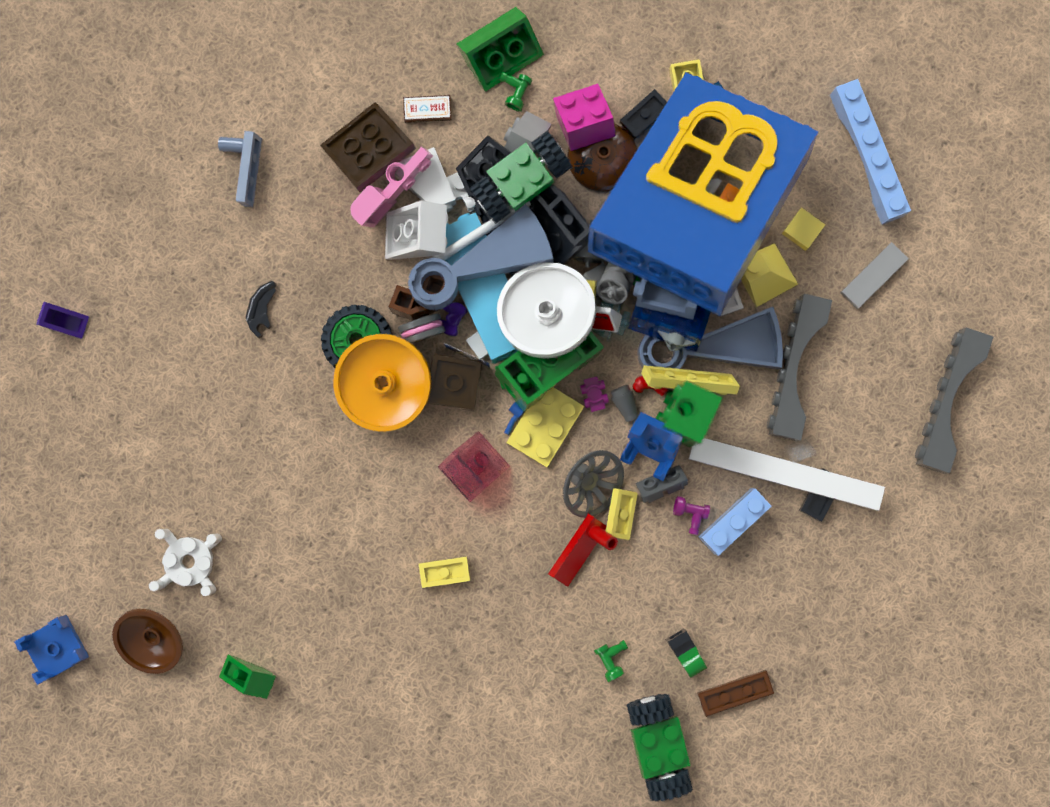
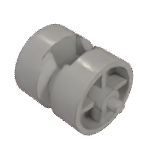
M609 262L597 285L598 295L604 301L611 304L624 302L636 275Z

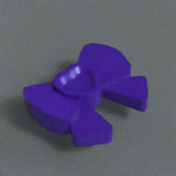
M452 302L443 308L449 314L446 315V320L441 321L442 326L445 327L446 332L444 333L446 335L457 336L458 325L468 310L462 304Z

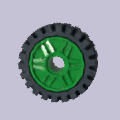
M356 304L348 307L345 306L339 311L336 310L327 319V323L322 329L321 347L326 359L335 368L343 352L352 344L351 341L355 335H361L363 338L375 334L392 335V331L386 319L371 307Z

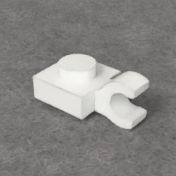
M458 172L448 176L447 180L456 201L462 198L468 212L474 211L475 200L468 196Z

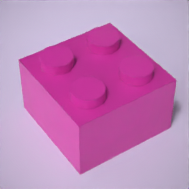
M599 84L553 98L556 117L570 151L615 137L614 119Z

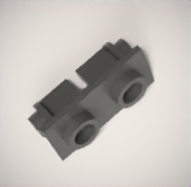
M680 465L670 468L664 481L651 476L635 484L640 492L643 503L648 502L650 504L652 501L664 497L663 491L667 490L669 495L685 489L684 486L688 485V479Z

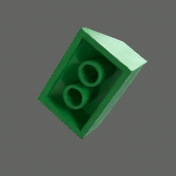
M514 7L456 43L466 64L485 92L502 82L499 79L503 72L511 76L544 55L527 16L517 7Z

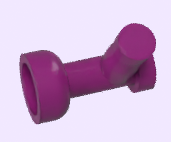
M677 496L674 502L673 515L681 516L684 512L693 514L689 533L698 535L701 520L708 519L710 505L704 504V506L689 504L686 503L685 498Z

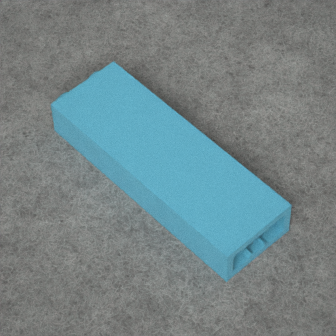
M466 213L457 219L458 221L446 224L447 247L481 226L476 213ZM486 234L445 261L452 266L487 237ZM505 274L458 282V290L493 365L509 358L518 351L505 338L497 317L499 296L508 282Z

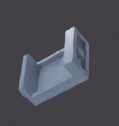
M643 278L641 282L636 281L633 296H637L636 306L693 320L697 304Z

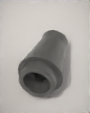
M624 385L611 391V400L623 415L625 421L628 422L638 418L633 389H630L629 385Z

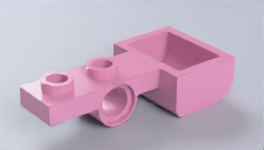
M421 147L406 165L397 162L390 164L386 169V178L390 182L385 189L367 186L351 205L352 217L361 226L374 228L397 202L395 199L401 192L412 187L416 181L414 179L420 171L424 172L430 166V159L433 155L427 149ZM402 168L404 177L397 181L395 179V172L397 169Z

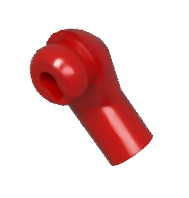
M643 376L637 377L632 385L633 390L637 393H642L644 389H653L660 396H663L669 389L664 387L660 389L648 386Z

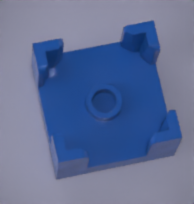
M641 412L629 431L627 438L630 441L625 447L620 461L631 465L639 452L659 462L653 476L664 481L676 459L683 437L662 428L663 422Z
M67 615L57 617L34 633L14 641L19 652L27 650L38 671L32 673V677L37 685L50 680L89 658Z

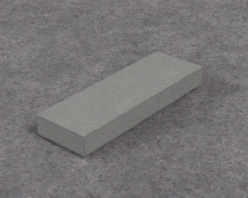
M891 242L840 293L856 309L860 308L909 258Z

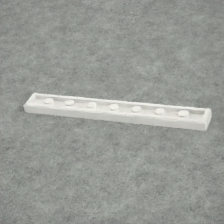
M705 438L701 444L692 446L689 460L876 511L880 509L885 487Z

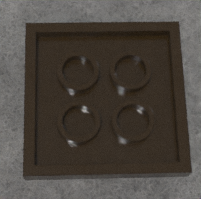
M376 102L320 145L360 193L384 175L390 164L399 163L416 149L414 143Z

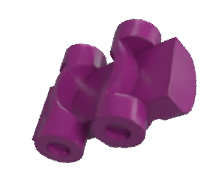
M597 376L584 379V384L580 385L582 395L587 394V398L583 399L585 408H590L591 412L605 409L604 404L609 403L607 394L602 395L601 390L605 389L604 380L598 381Z

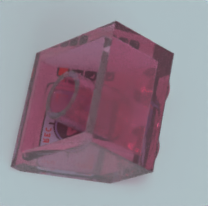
M479 431L455 449L438 466L469 502L474 500L510 467Z

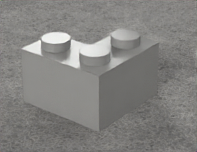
M526 111L522 118L517 117L512 128L509 127L503 139L506 141L505 148L513 152L526 142L536 155L537 152L531 142L546 131L549 132L552 124Z

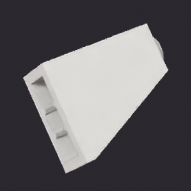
M433 147L428 149L433 155L430 159V166L424 172L420 171L414 179L416 181L409 189L421 201L447 205V212L453 210V206L457 203ZM413 156L403 159L399 163L406 165ZM402 168L397 169L395 172V176L399 180L404 177Z

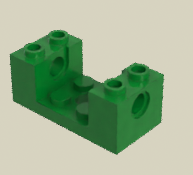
M590 331L579 346L566 354L557 356V362L554 364L547 363L544 358L526 355L518 350L497 366L494 375L523 412H525L542 399L548 390L577 368L582 369L599 356L604 346L593 332Z
M686 380L682 385L677 384L673 391H668L663 401L667 405L663 413L658 412L655 419L663 422L662 428L683 437L682 445L687 447L696 446L702 443L723 398Z

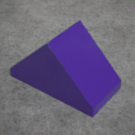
M43 302L36 325L82 339L89 316Z

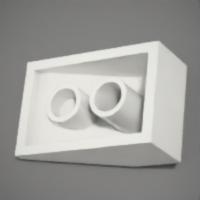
M418 201L387 212L385 259L431 257L445 253L447 247V205Z

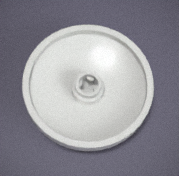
M558 263L534 264L516 273L501 291L497 305L498 322L507 341L520 352L538 358L556 357L575 349L590 333L596 316L594 295L586 279L576 270Z

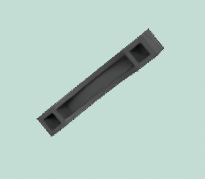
M803 294L794 302L792 312L796 313L794 322H790L787 336L791 337L789 345H785L782 359H785L784 368H780L777 376V382H780L778 392L775 391L772 398V405L775 408L773 415H769L766 428L770 429L769 435L793 441H800L802 439L806 415L801 407L797 393L796 378L798 364L809 340L828 322L832 304L830 299Z
M967 327L955 332L951 341V345L954 346L952 353L946 357L944 362V368H947L945 375L939 379L937 384V390L939 391L937 399L932 401L929 412L932 413L930 421L926 422L923 427L922 435L925 437L922 445H919L915 452V458H917L916 465L942 474L951 472L957 453L951 431L953 399L966 375L987 359L993 336Z

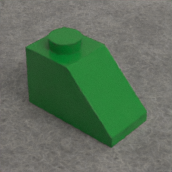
M229 654L219 675V678L243 695L264 699L268 698L276 677L263 667Z

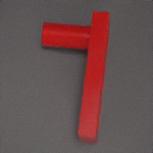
M588 513L548 574L568 587L596 544H600L607 550H613L618 544L617 538L606 531L607 526Z

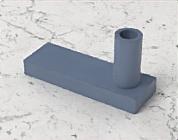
M245 131L244 138L220 137L218 140L219 151L242 153L236 202L245 207H253L262 143V138L252 131Z

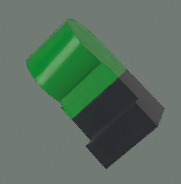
M684 628L665 639L690 678L707 669L691 637Z

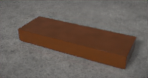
M763 670L697 692L704 715L707 717L774 694L767 670Z

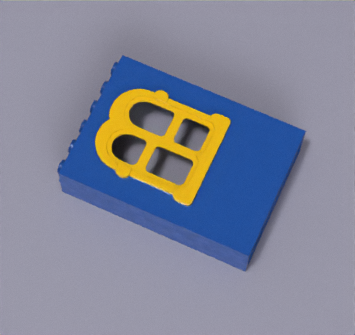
M686 72L589 227L588 252L721 316L806 166L818 131L808 125L798 123L786 115H780L763 105H758L741 95L731 93L721 86L713 85L698 76H693ZM708 117L726 126V135L719 145H712L693 136L692 132L700 120ZM742 134H746L763 143V151L753 169L749 172L732 166L723 160L733 141ZM685 145L694 147L712 157L699 180L694 185L688 184L668 173ZM716 171L725 173L743 182V186L734 201L727 202L705 190Z

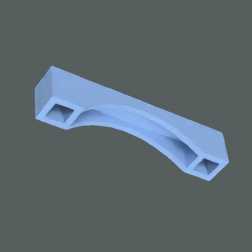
M856 79L837 86L830 94V98L839 119L848 130L860 154L869 181L872 202L881 225L904 217L911 209L859 80Z

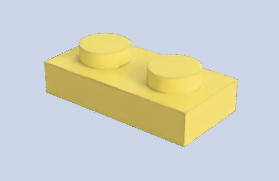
M613 488L606 531L616 538L630 540L637 492Z
M467 556L419 563L422 588L470 581Z

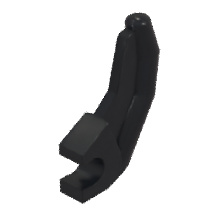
M269 281L256 290L250 298L246 312L247 324L259 339L263 336L258 331L260 325L263 324L268 329L272 327L267 305L276 293V283L274 281Z

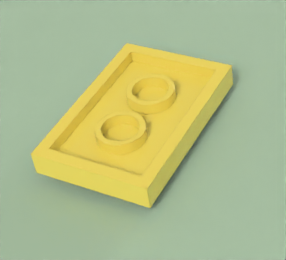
M552 387L545 393L542 399L525 411L506 443L543 466L548 467L584 406Z

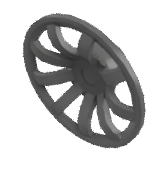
M597 450L586 454L574 464L566 477L563 487L564 503L572 514L586 518L588 513L596 516L610 507L612 494L607 500L598 487L601 486L610 490L622 488L624 468L620 459L607 450ZM604 456L603 462L596 466L594 457ZM610 459L613 460L616 466L611 470L602 471L608 466ZM588 460L589 466L583 463ZM618 473L617 483L602 480V478L611 477ZM570 481L572 482V484L575 485V487L569 488ZM578 493L577 501L571 504L569 495ZM592 493H594L602 503L600 507L594 510ZM585 497L587 502L586 511L577 510L582 505Z

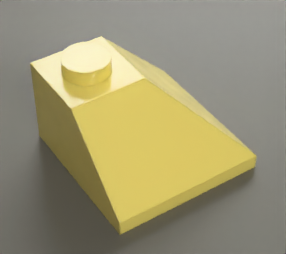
M775 243L756 252L741 279L756 307L798 285Z

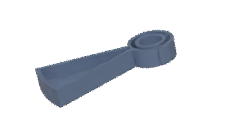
M525 204L452 266L439 258H428L418 262L410 272L408 286L414 300L420 306L430 310H438L454 301L459 289L458 282L520 271L534 264L553 263V256L542 226L530 208ZM432 275H439L445 280L443 290L434 295L426 293L423 290L425 279Z
M774 307L697 337L695 344L673 351V357L668 363L655 361L651 354L653 344L659 341L665 342L658 333L659 328L646 334L637 349L638 361L642 368L646 365L680 369L686 357L780 369L782 368L783 358L782 336Z

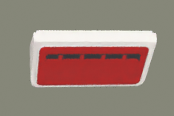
M596 306V316L592 329L616 333L619 331L622 315L612 308Z

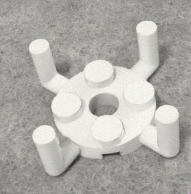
M158 529L155 532V537L157 539H165L169 544L162 559L166 574L159 580L152 581L149 584V589L151 591L161 590L172 581L181 586H192L200 583L203 596L214 594L216 587L208 578L213 564L211 549L221 542V535L210 534L205 542L192 537L177 540L169 529ZM187 554L193 556L195 560L192 568H186L182 563L184 556Z

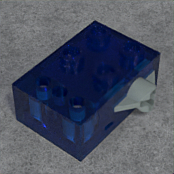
M635 305L628 329L665 341L668 349L671 351H677L684 347L697 352L711 311L697 305L692 320Z

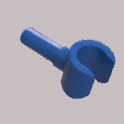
M516 402L509 408L513 417L504 431L507 435H510L518 418L524 413Z

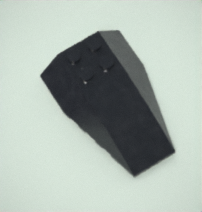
M488 135L456 167L468 196L475 200L474 209L477 216H480L483 224L492 218L478 203V199L470 187L486 177L496 190L498 187L486 171L512 153ZM552 184L530 200L531 205L529 208L545 232L551 248L553 263L566 265L587 245L590 225L565 193ZM501 197L504 203L507 205V207H511L505 197ZM493 229L492 231L488 232V233L486 234V236H488V235H489L491 232H493L495 229ZM519 271L509 272V274L513 277Z

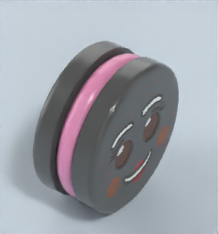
M440 313L425 316L398 326L401 337L411 344L446 332L440 320L442 319Z

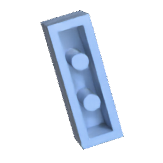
M750 488L698 537L714 555L719 556L772 506L756 488Z

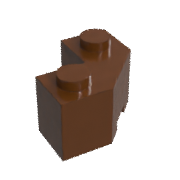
M439 275L429 276L423 282V290L433 295L441 292L445 286V280ZM399 285L396 286L388 306L392 314L411 321L438 311L420 306L414 300L410 289Z

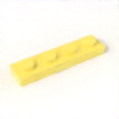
M644 365L641 373L648 386L655 389L662 387L675 389L677 384L682 385L686 380L720 395L737 394L740 388L733 375L726 373Z

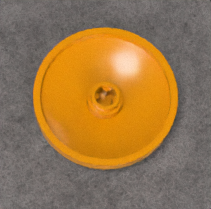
M375 334L357 340L343 352L335 367L333 387L341 410L350 420L365 429L385 432L404 427L423 411L431 392V374L424 356L409 341L395 335Z

